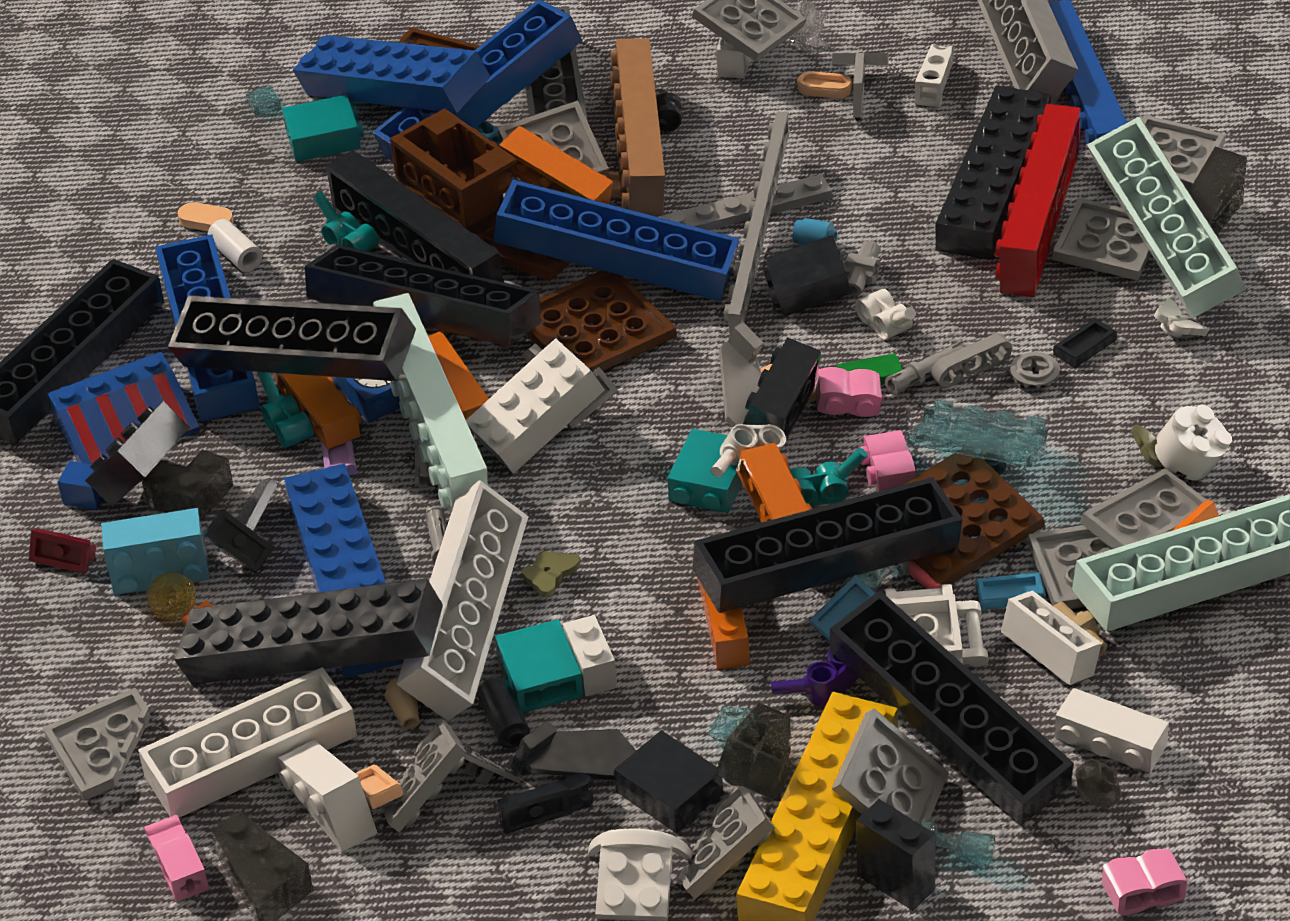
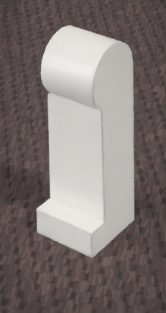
M931 45L915 81V105L941 106L942 94L953 64V46Z

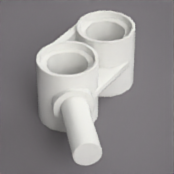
M880 289L858 299L855 303L859 318L866 325H869L883 340H887L910 329L913 325L912 319L916 316L915 310L911 307L906 308L903 304L895 306L891 294L886 289Z
M770 424L735 425L720 447L721 457L711 468L712 474L716 477H721L730 465H737L740 451L775 442L779 450H781L786 442L784 432L779 427Z

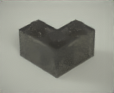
M203 449L185 469L160 460L142 480L148 507L164 513L198 508L201 522L234 486L229 459Z

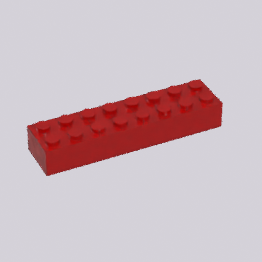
M1046 104L1043 115H1038L1036 132H1033L1031 136V149H1027L1025 155L1026 167H1021L1019 175L1020 185H1015L1014 203H1009L1008 221H1004L1002 225L1001 237L1003 239H998L996 243L995 256L1000 257V262L996 266L995 280H1000V293L1029 297L1036 296L1079 156L1081 110L1079 107Z

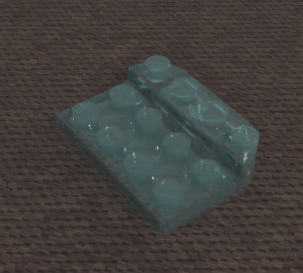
M935 400L934 406L924 409L923 421L908 432L907 438L908 445L1032 467L1045 454L1048 428L1045 426V419L1030 416L1024 420L1014 418L1015 414L1007 411H996V414L985 413L984 408L979 406L967 405L963 409L953 407L954 403L950 401Z

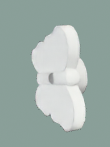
M1167 298L1154 314V317L1162 322L1161 328L1174 337L1180 338L1183 334L1206 336L1210 330L1204 325L1188 320L1189 317L1182 315L1179 307L1171 298Z

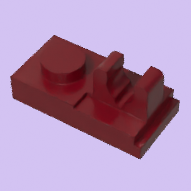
M40 528L31 530L29 561L83 574L88 573L89 561L95 559L96 545H91L90 540Z

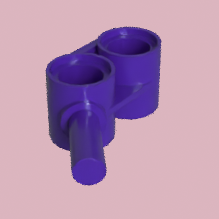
M829 647L828 659L811 664L807 669L806 675H804V679L771 682L772 696L805 692L812 704L826 706L832 692L842 694L849 686L856 682L858 676L830 651Z

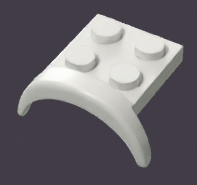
M617 829L603 832L596 836L588 848V856H594L600 851L596 918L607 920L668 921L672 854L674 852L686 860L692 859V850L689 846L671 834L647 829Z

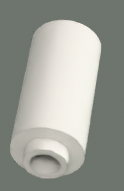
M220 219L210 226L207 235L213 234L216 248L239 270L250 272L260 264L262 260L261 249L229 220Z

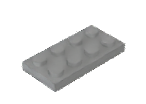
M1164 468L1085 511L1080 523L1112 549L1172 531L1206 499L1168 469Z

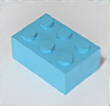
M198 508L101 523L103 551L114 595L210 580L208 556Z

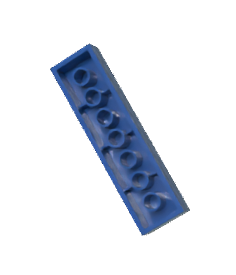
M537 0L474 50L479 55L490 78L457 114H452L470 127L476 128L483 121L490 118L500 107L511 101L521 90L528 87L542 73L549 70L563 56L570 53L583 41L571 15L542 0ZM403 107L372 133L385 157L393 161L391 137L439 111Z
M330 35L320 38L317 41V45L308 54L304 55L293 69L304 91L309 96L332 98L347 95L350 101L431 111H441L445 108L455 114L464 107L490 78L479 55L474 50Z
M512 180L496 216L493 242L645 281L650 284L672 288L677 291L691 293L707 299L722 301L735 265L740 238Z
M213 234L155 247L175 327L188 296L231 298ZM186 367L200 422L260 409L252 371Z
M343 463L284 478L288 505L316 593L386 584L346 464ZM404 659L343 666L340 668L343 677L348 678L403 664Z

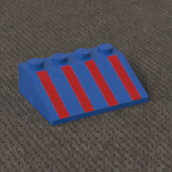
M162 352L146 356L140 360L47 393L54 421L80 463L92 464L102 454L107 457L108 454L105 449L117 437L121 440L123 439L120 433L132 421L136 424L140 423L137 417L148 406L155 409L163 401L190 427L181 438L200 431L178 380Z

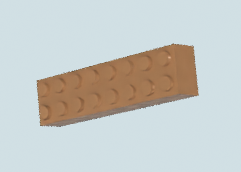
M616 39V50H611L612 73H610V89H612L613 121L615 123V140H617V157H619L620 192H626L622 193V208L658 217L663 215L665 171L650 39Z

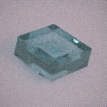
M271 85L245 93L246 101L255 116L281 109L280 99Z
M722 706L708 733L713 741L741 744L756 717L749 708Z

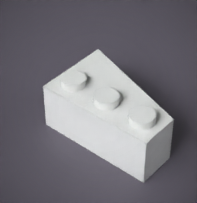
M313 739L278 757L282 769L279 772L282 784L287 790H291L341 852L377 834L359 776Z

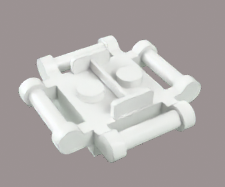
M943 584L941 588L897 592L895 588L885 589V595L963 665L969 664L973 667H981L989 662L988 652L983 648L979 621L982 612L978 601L956 602L951 584ZM958 617L966 619L970 648L962 649Z

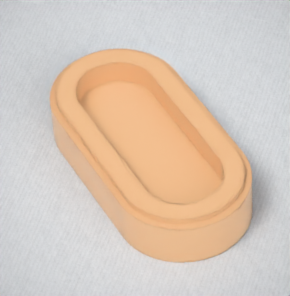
M810 71L801 74L797 79L798 91L805 96L845 98L852 93V79L844 74Z
M193 202L183 205L178 210L179 222L186 228L208 232L210 226L220 219H227L233 224L232 212L225 207Z

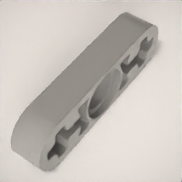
M992 334L937 360L931 369V377L941 387H951L1003 363L1011 355L1013 346L1002 334ZM974 356H976V358L974 359V361H973L972 363H970L969 365H967L968 362H969Z

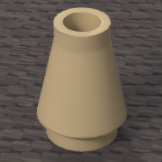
M398 678L387 684L384 697L397 717L401 728H415L420 723L418 699L397 685Z

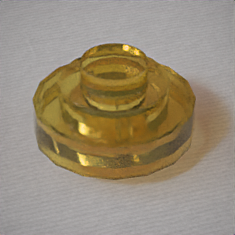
M166 572L159 575L152 581L148 590L150 609L156 616L166 620H179L193 609L196 603L194 584L188 577L180 573Z

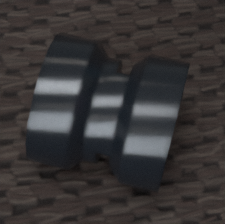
M661 93L656 97L659 127L663 131H673L679 128L682 122V103L680 98L674 93Z

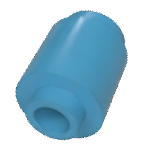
M804 218L795 222L792 239L794 243H799V246L833 235L837 242L838 230L834 229L833 222Z

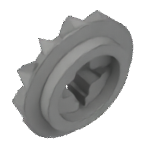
M1028 352L1019 355L1012 361L1010 366V376L1014 377L1015 384H1023L1025 389L1034 386L1039 390L1042 385L1050 387L1052 382L1058 381L1060 372L1057 360L1041 352ZM1032 367H1035L1038 374H1033Z

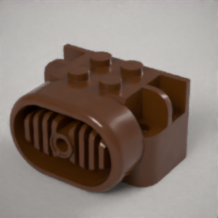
M445 108L390 138L394 171L399 182L404 183L407 188L417 195H421L434 207L441 209L451 219L457 220L467 230L475 229V233H480L495 226L497 213L504 200L503 194L508 191L513 180L512 175L506 170L517 164L516 158Z

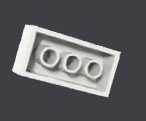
M555 338L475 411L466 422L476 438L514 474L605 389L593 372Z

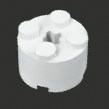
M1208 406L1182 407L1175 411L1157 435L1155 453L1162 465L1170 472L1176 474L1179 471L1187 475L1185 479L1200 480L1209 474L1227 451L1232 442V436L1226 431L1225 427L1214 416V412Z

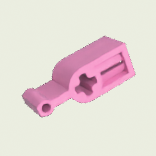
M178 815L144 827L161 871L176 902L209 890L205 869L189 835L185 833Z

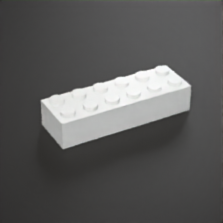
M322 667L139 749L138 752L144 776L169 816L178 815L180 818L282 771L278 757L313 739L328 750L357 737L352 707Z

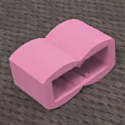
M827 367L818 370L815 389L817 410L819 412L829 415L850 413L860 417L879 415L882 401L879 373L867 369L847 371L837 367Z
M901 430L863 436L864 446L859 448L864 449L868 457L862 462V465H868L866 468L867 479L870 486L875 485L877 492L901 486L916 477L914 462L907 449Z
M1170 849L1149 850L1137 858L1113 859L1103 866L1102 885L1119 915L1135 914L1151 906L1171 905L1186 897L1187 879Z

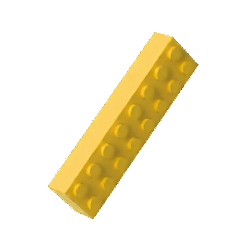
M832 692L771 820L775 828L770 831L768 839L759 845L737 891L738 921L815 920L856 830V820L862 815L832 790L833 784L865 713L874 708L898 728V708Z

